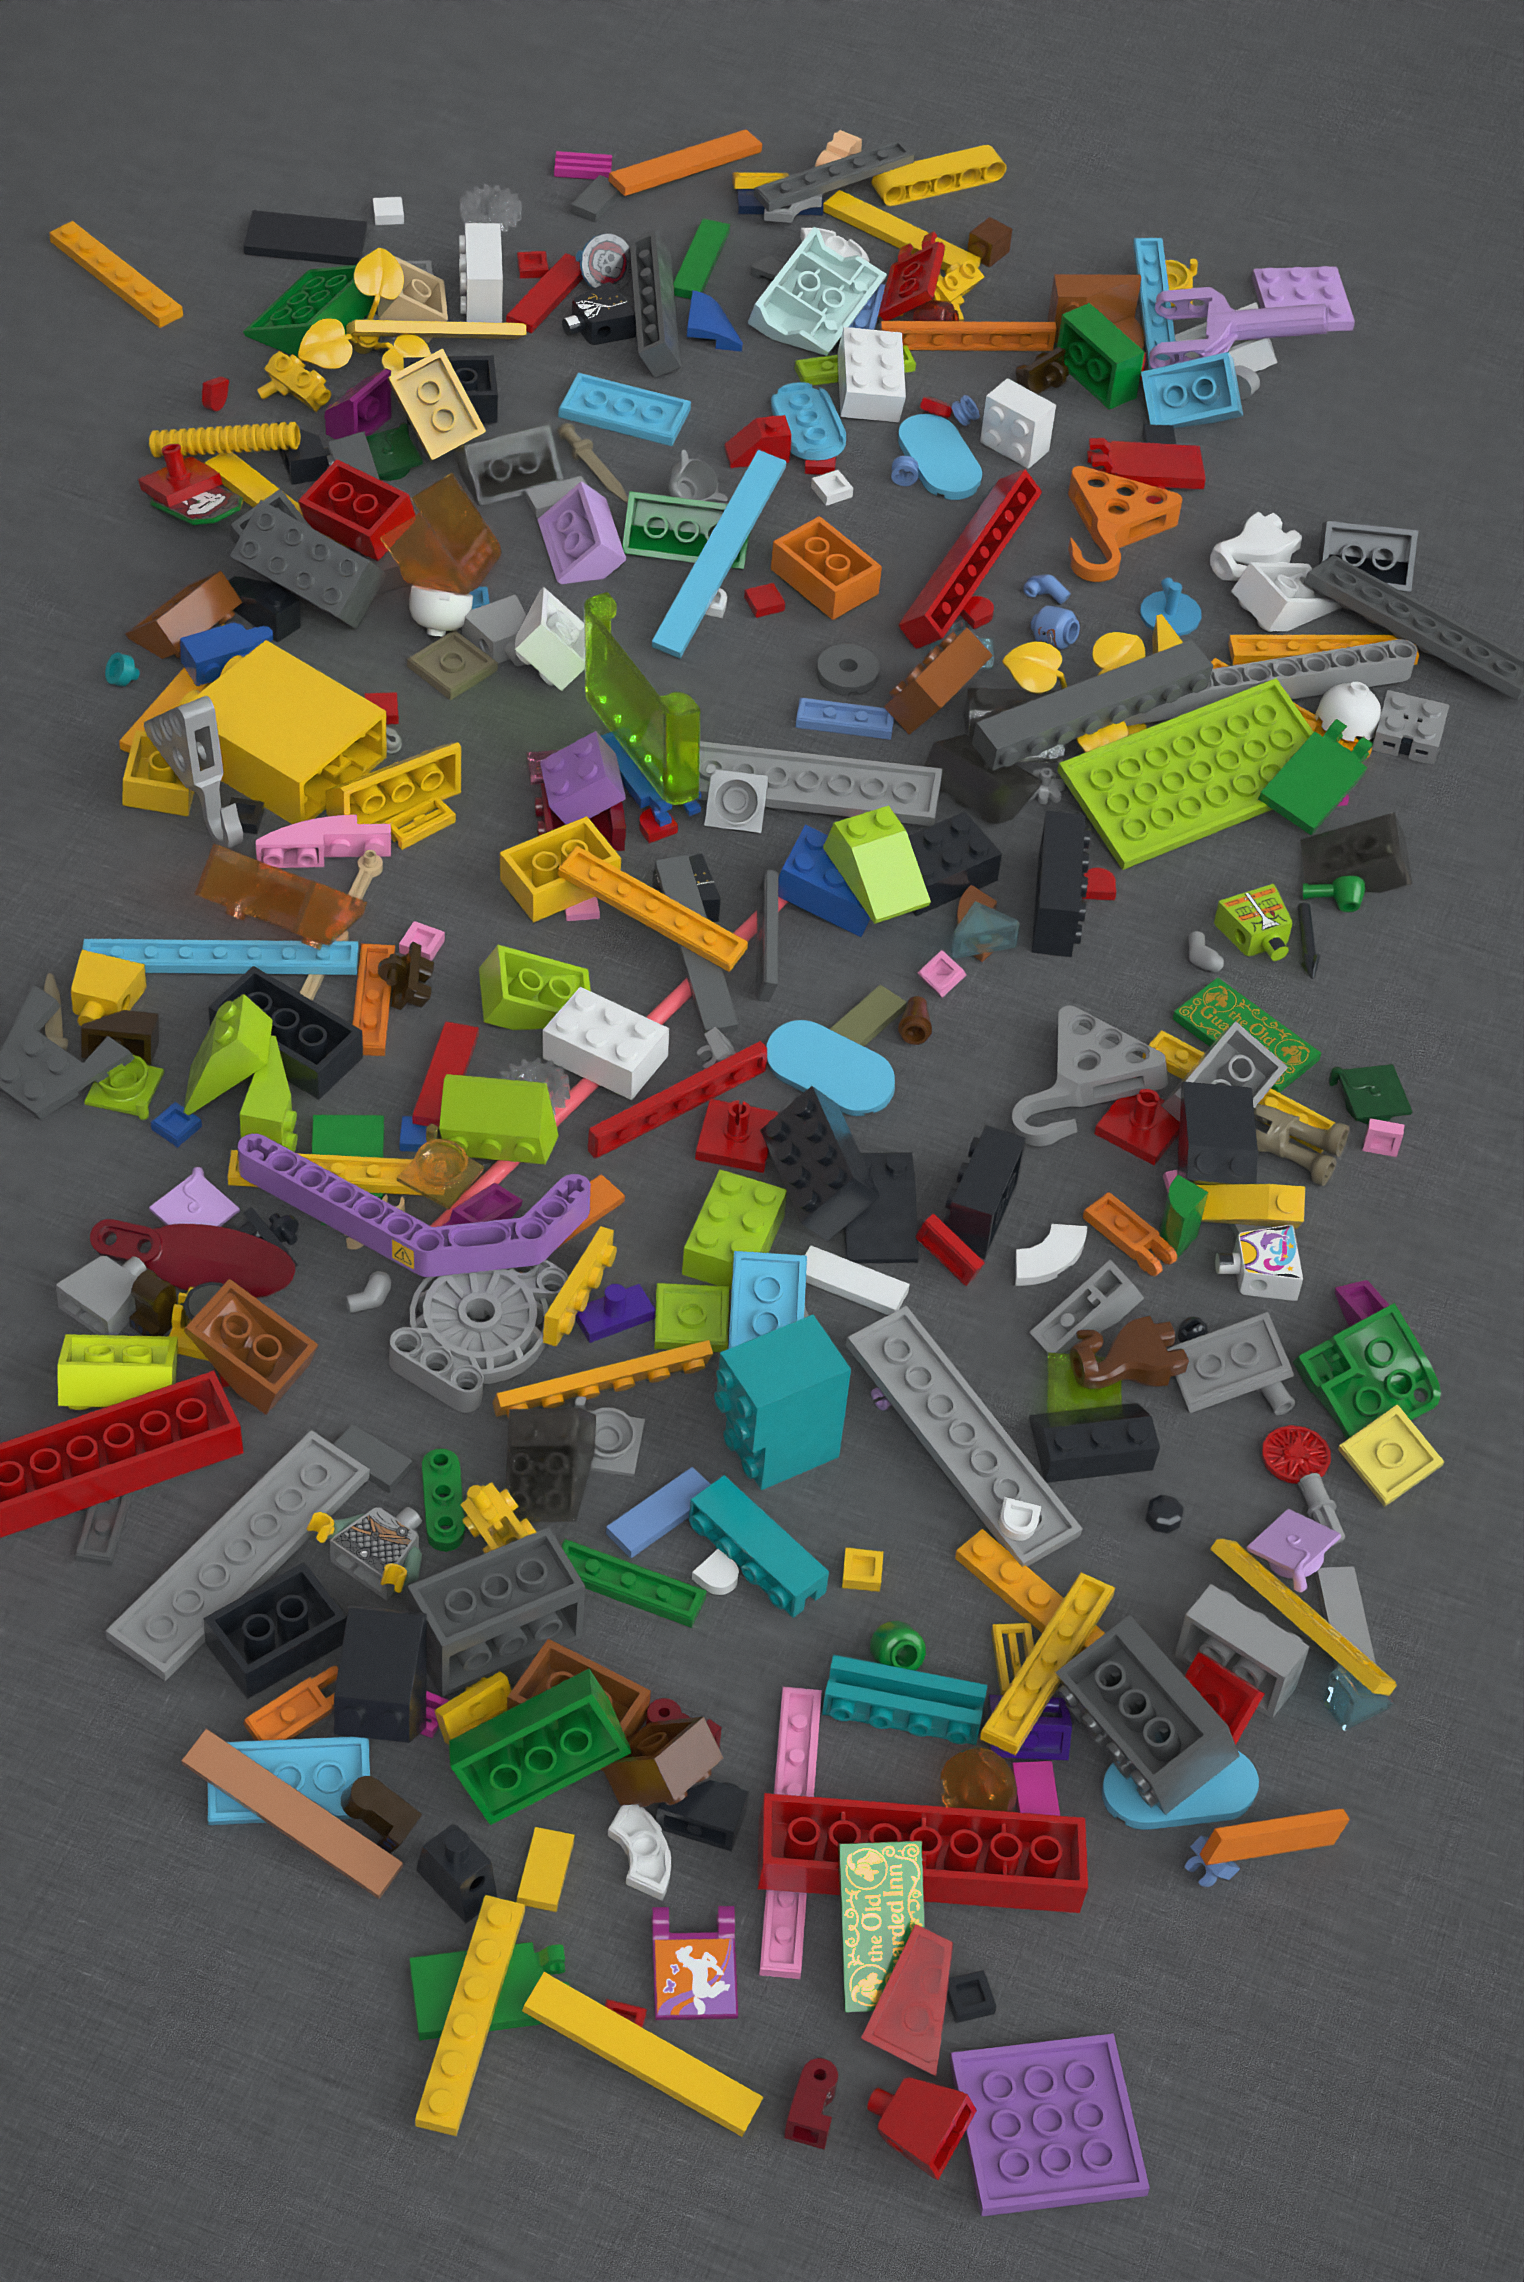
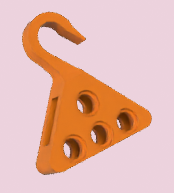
M1074 467L1071 473L1068 496L1092 539L1099 546L1108 562L1093 564L1086 561L1082 557L1081 550L1073 538H1070L1068 551L1071 558V569L1080 578L1091 582H1104L1114 578L1119 571L1121 553L1118 548L1177 526L1182 506V496L1175 492L1088 467ZM1098 479L1103 481L1105 485L1103 487H1093L1088 484V481ZM1126 487L1131 489L1134 494L1124 496L1119 494L1117 489ZM1148 496H1157L1163 502L1151 504L1147 502L1146 498ZM1115 506H1119L1123 508L1125 511H1120L1116 509Z

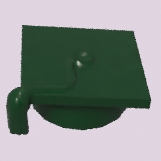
M401 423L399 427L366 436L380 480L394 481L401 479L410 472L412 467L423 464L419 453L409 437V428L406 423Z
M1393 1064L1344 1070L1339 1066L1332 1068L1328 1080L1330 1086H1335L1338 1084L1339 1079L1346 1096V1110L1355 1121L1365 1124L1369 1123V1119L1388 1122L1392 1117L1412 1114L1413 1111Z

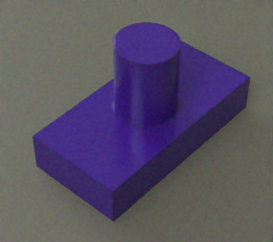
M611 1284L606 1287L604 1297L587 1303L583 1312H577L575 1320L587 1341L592 1343L655 1319V1309L640 1284L626 1289L620 1284Z

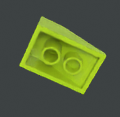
M889 805L834 822L823 845V849L874 924L929 906L931 901L907 832Z
M497 945L479 967L484 1023L511 1030L544 1029L579 987L591 992L588 969L502 945Z
M243 994L234 1001H227L218 1009L190 1066L183 1111L185 1114L191 1115L267 1065L273 1020L246 995Z
M271 1035L267 1065L255 1072L239 1114L241 1138L249 1134H260L295 1152L298 1136L293 1133L297 1113L292 1111L291 1093L276 1036Z

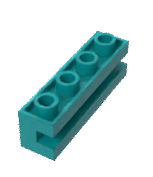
M725 1475L691 1499L689 1522L693 1530L698 1535L708 1538L716 1546V1549H719L729 1559H732L751 1584H757L768 1594L770 1601L775 1607L784 1609L794 1618L804 1610L806 1598L810 1596L816 1601L826 1593L829 1571Z
M833 1655L822 1715L831 1716L838 1721L851 1720L867 1723L878 1729L892 1728L907 1731L919 1737L932 1736L947 1739L955 1744L968 1743L976 1745L987 1685Z

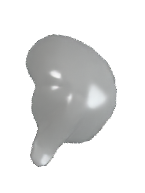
M682 450L681 460L672 468L668 483L670 496L710 502L728 501L727 496L718 492V481L713 469L706 462L698 459H689L686 450Z

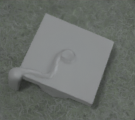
M707 764L705 770L706 773L711 774L704 826L761 833L769 776L716 769L715 764Z
M578 1396L575 1400L574 1412L579 1416L569 1467L634 1477L645 1419L630 1417L624 1411L616 1408H600L594 1411L586 1410V1397Z

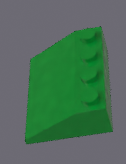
M357 265L309 269L255 319L243 333L245 337L287 354H293L298 358L301 341L313 324L322 319H336L343 324L346 335V325L354 320H363L370 312L375 296H366L357 289L354 283V271Z

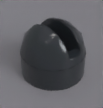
M1191 1316L1186 1318L1180 1324L1178 1340L1180 1343L1208 1334L1207 1324L1200 1317Z

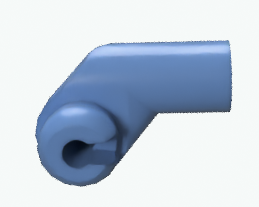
M1049 574L1032 576L1023 586L1024 593L1028 597L1050 594L1060 605L1071 595L1054 576Z

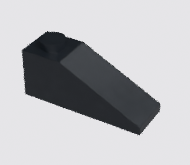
M238 576L228 580L242 601L233 611L257 628L268 626L271 630L273 629V640L275 642H280L301 628L300 601L280 585Z

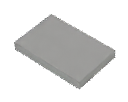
M1268 1312L1166 1348L1167 1351L1184 1349L1189 1359L1186 1372L1175 1376L1189 1413L1294 1376Z

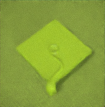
M133 1055L134 1059L129 1064L123 1066L121 1063L107 1072L109 1075L107 1078L99 1083L94 1081L84 1103L88 1106L136 1115L140 1120H146L149 1117L148 1106L165 1071L163 1068L149 1066L141 1057Z

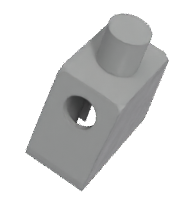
M516 595L470 610L465 616L462 636L498 663L511 660L515 666L525 664L518 658L515 652L516 635L526 618V614Z
M100 1256L56 1285L58 1307L97 1335H118L129 1322V1317L136 1312L135 1298L131 1295V1288L136 1278L147 1268L135 1256H132L122 1266L107 1256Z

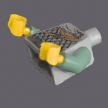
M405 1507L396 1517H393L382 1508H373L366 1514L362 1513L343 1519H332V1517L322 1512L313 1514L306 1530L318 1532L316 1539L320 1543L326 1542L327 1538L331 1539V1562L386 1601L394 1591L401 1593L404 1586L413 1584L419 1579L422 1553L419 1550V1536L414 1530L422 1523V1520L414 1509Z

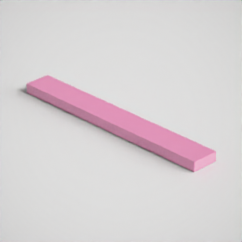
M782 1688L774 1794L814 1797L822 1690ZM766 1890L759 1975L800 1979L807 1893Z

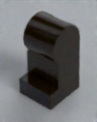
M145 1270L136 1278L131 1288V1295L135 1298L136 1312L129 1317L130 1327L143 1336H163L172 1328L173 1306L177 1304L176 1289L171 1283L160 1280L153 1270Z
M372 1776L358 1778L341 1795L343 1811L353 1819H362L364 1823L380 1834L382 1837L376 1845L388 1853L393 1852L403 1843L422 1816V1813Z

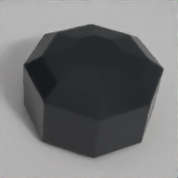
M1161 1494L1149 1501L1145 1521L1154 1531L1169 1534L1180 1528L1184 1507L1175 1497Z

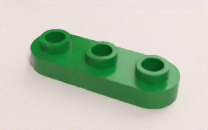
M435 1449L428 1452L422 1461L426 1537L431 1547L438 1551L448 1552L461 1546L465 1538V1524L462 1521L464 1510L460 1505L463 1502L460 1461L457 1455L448 1449ZM443 1463V1464H446V1465H444V1466H438V1465H436V1464ZM448 1494L449 1496L439 1497L438 1495ZM441 1526H451L449 1529L440 1528Z

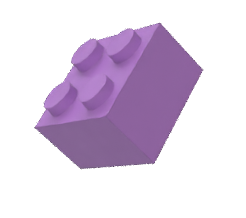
M596 731L540 761L549 807L566 825L586 816L590 819L626 799L616 753Z

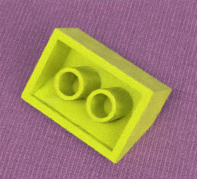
M65 1334L57 1365L58 1406H68L73 1410H84L89 1407H108L175 1384L178 1337Z

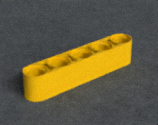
M982 145L914 161V163L873 176L871 183L886 205L896 206L998 181L1006 172V164L992 146Z

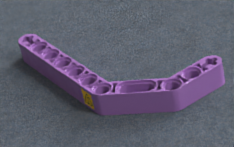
M249 1134L242 1137L238 1142L239 1173L245 1180L423 1277L538 1265L545 1261L590 1214L591 1184L582 1175L570 1174L561 1178L521 1218L431 1227L263 1135Z

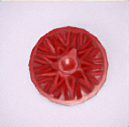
M1289 1425L1279 1427L1268 1434L1262 1445V1460L1267 1470L1276 1478L1287 1483L1298 1484L1301 1478L1309 1474L1317 1473L1323 1477L1331 1463V1451L1327 1442L1317 1432L1306 1427Z

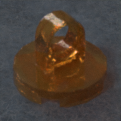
M982 1747L966 1748L947 1760L941 1771L940 1780L944 1779L943 1787L945 1793L941 1796L946 1807L1011 1812L1016 1804L1017 1785L1014 1773L1006 1761L992 1750Z

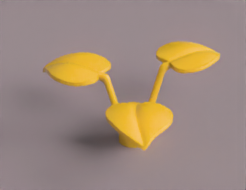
M377 248L358 262L354 271V283L357 289L366 296H375L367 320H373L380 297L387 300L396 299L401 293L404 284V276L400 264L384 248ZM328 318L319 320L306 332L299 347L298 358L321 368L339 369L346 365L351 358L352 347L360 354H367L373 348L375 350L387 348L389 350L383 355L381 362L383 368L391 370V375L403 370V358L427 357L431 355V352L426 342L413 334L398 336L393 345L389 342L379 343V337L345 335L343 324L336 319Z
M1120 632L1107 633L1101 636L1095 642L1092 650V659L1095 665L1103 669L1098 675L1145 658V647L1142 639L1137 635ZM1029 642L1022 644L1009 652L1002 661L1015 681L1030 693L1042 694L1050 691L1055 686L1057 677L1061 689L1067 688L1064 674L1058 670L1062 663L1061 653L1048 643ZM1122 721L1118 724L1113 723L1103 727L1093 734L1080 736L1076 740L1086 753L1127 737L1128 729L1126 723Z

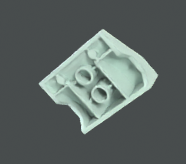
M813 227L755 303L748 324L772 340L827 356L841 338L843 328L851 325L887 274L858 255L846 258L839 255L824 244L819 229Z

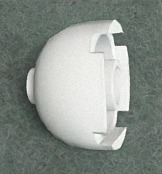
M412 585L409 596V609L416 623L427 628V634L443 637L446 635V631H454L464 625L465 616L472 610L473 596L455 590H440L430 586Z
M1361 682L1342 683L1333 686L1323 695L1315 718L1317 720L1320 717L1323 721L1321 727L1325 731L1328 730L1336 719L1347 725V728L1342 732V739L1354 741L1356 736H1365L1364 738L1370 740L1374 738L1381 716V706L1376 696L1365 684Z

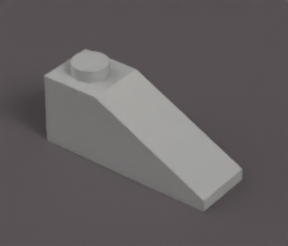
M1109 1260L1029 1333L1054 1359L1081 1341L1076 1337L1077 1331L1089 1329L1099 1333L1118 1323L1144 1297L1127 1276Z

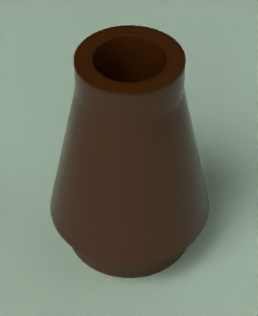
M914 996L908 1000L906 1010L898 1026V1031L903 1040L912 1045L924 1043L932 1034L927 1001L920 996Z

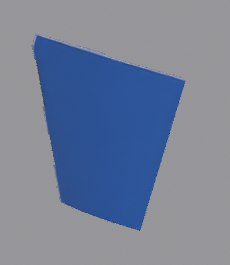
M693 290L687 337L716 340L715 349L742 352L743 342L722 307L709 295Z

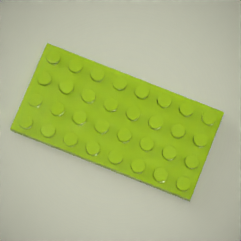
M1275 678L1060 762L1057 771L1121 869L1124 870L1273 810L1258 800L1261 791L1314 731L1278 679Z

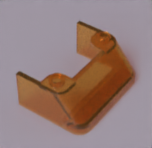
M451 473L414 495L411 499L420 513L385 533L380 539L399 565L401 575L407 583H412L418 587L467 595L480 586L500 558L502 551L498 540Z
M217 844L212 846L194 894L226 906L225 913L244 920L247 914L303 936L301 943L321 950L323 944L330 946L360 919L368 904L364 900L260 862Z

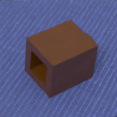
M989 217L969 232L967 252L980 257V263L990 268L1010 252L1013 229Z

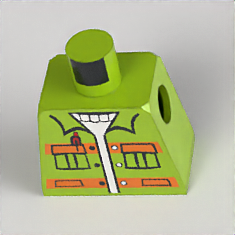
M1274 883L1219 900L1214 924L1245 956L1250 957L1266 952L1273 961H1278L1287 955L1289 949L1286 944L1291 932L1292 919Z

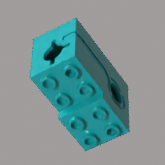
M814 1314L720 1352L719 1369L716 1370L718 1380L717 1392L714 1393V1399L721 1413H725L727 1419L726 1430L723 1431L724 1441L730 1451H736L741 1459L744 1473L749 1479L755 1480L760 1490H764L834 1460L840 1455L851 1368Z

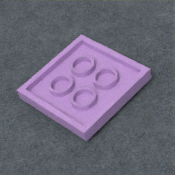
M1337 267L1253 269L1252 280L1261 309L1325 303L1328 310L1327 331H1353L1355 320Z

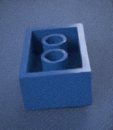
M805 824L778 876V897L862 937L871 918L823 849L828 835Z

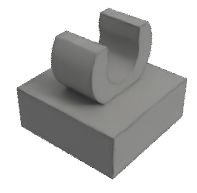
M716 1027L704 1034L709 1045H705L697 1051L698 1056L703 1061L712 1057L709 1062L703 1065L704 1069L736 1053L731 1042Z

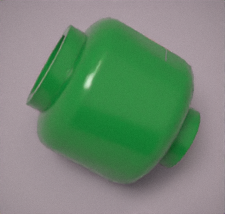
M896 1620L888 1621L877 1628L870 1641V1652L876 1663L917 1671L924 1662L926 1645L922 1636L910 1625Z

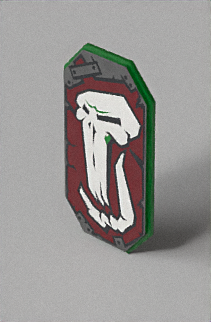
M217 486L172 507H167L153 497L150 504L189 524L198 525L216 523L240 511L243 497Z

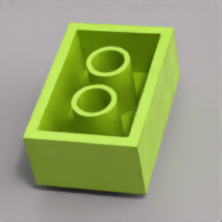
M719 1169L684 1247L682 1275L717 1286H729V1289L732 1290L734 1251L769 1253L785 1216L786 1189Z

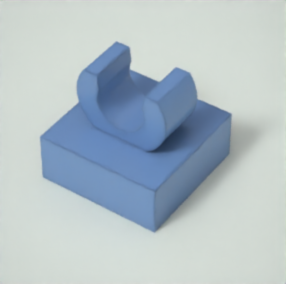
M1201 1835L1190 1846L1198 1856L1191 1857L1187 1861L1185 1868L1188 1871L1194 1872L1200 1865L1205 1866L1206 1874L1198 1882L1203 1887L1212 1886L1218 1877L1230 1880L1240 1868L1234 1861L1205 1865L1200 1852L1209 1838Z

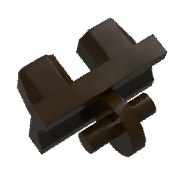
M1058 347L1050 353L1042 352L1036 356L1032 364H1022L1016 368L1017 383L1025 386L1026 389L1037 395L1051 386L1054 388L1063 386L1067 381V376H1069L1068 367L1064 363L1065 349Z
M412 942L409 946V953L405 956L399 957L397 954H391L389 958L383 959L378 965V975L387 981L389 986H393L391 1007L401 1010L407 1002L422 1008L431 997L432 988L418 982V980L425 983L431 977L434 962L421 957L422 945Z

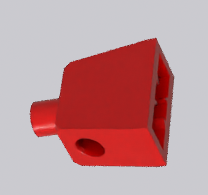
M911 2077L903 2079L895 2095L879 2087L872 2092L867 2105L868 2111L882 2117L878 2123L877 2130L884 2141L936 2180H939L977 2112L968 2094Z

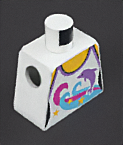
M1293 1225L1241 1232L1237 1235L1233 1253L1216 1254V1273L1236 1274L1238 1289L1243 1295L1297 1301L1303 1275Z

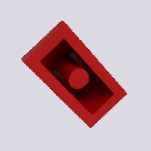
M786 416L755 418L727 441L724 449L730 468L749 467L758 450L789 463L792 434Z

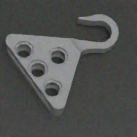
M204 696L145 721L144 728L149 739L184 786L198 794L206 827L216 845L222 850H228L240 845L243 842V831L236 804L233 803L221 808L219 787L224 771L215 708L211 699L208 696Z
M1075 1006L1062 1007L1058 1012L1056 1083L1050 1089L1024 1097L1015 1105L1012 1111L1015 1135L1025 1137V1144L1031 1146L1051 1145L1061 1138L1077 1133L1076 1120L1072 1119L1050 1123L1043 1127H1033L1025 1123L1029 1116L1053 1109L1085 1107L1139 1094V1091L1142 1089H1163L1168 1084L1165 1055ZM1079 1023H1088L1092 1026V1029L1088 1030L1079 1025ZM1115 1037L1119 1040V1043L1117 1045L1105 1038ZM1141 1051L1146 1054V1058L1143 1059L1132 1052Z

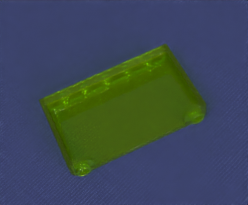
M608 592L590 597L584 603L586 700L665 802L679 805L698 799L700 763L699 706L689 695L682 692H673L660 697L611 634V619L617 613L615 600Z

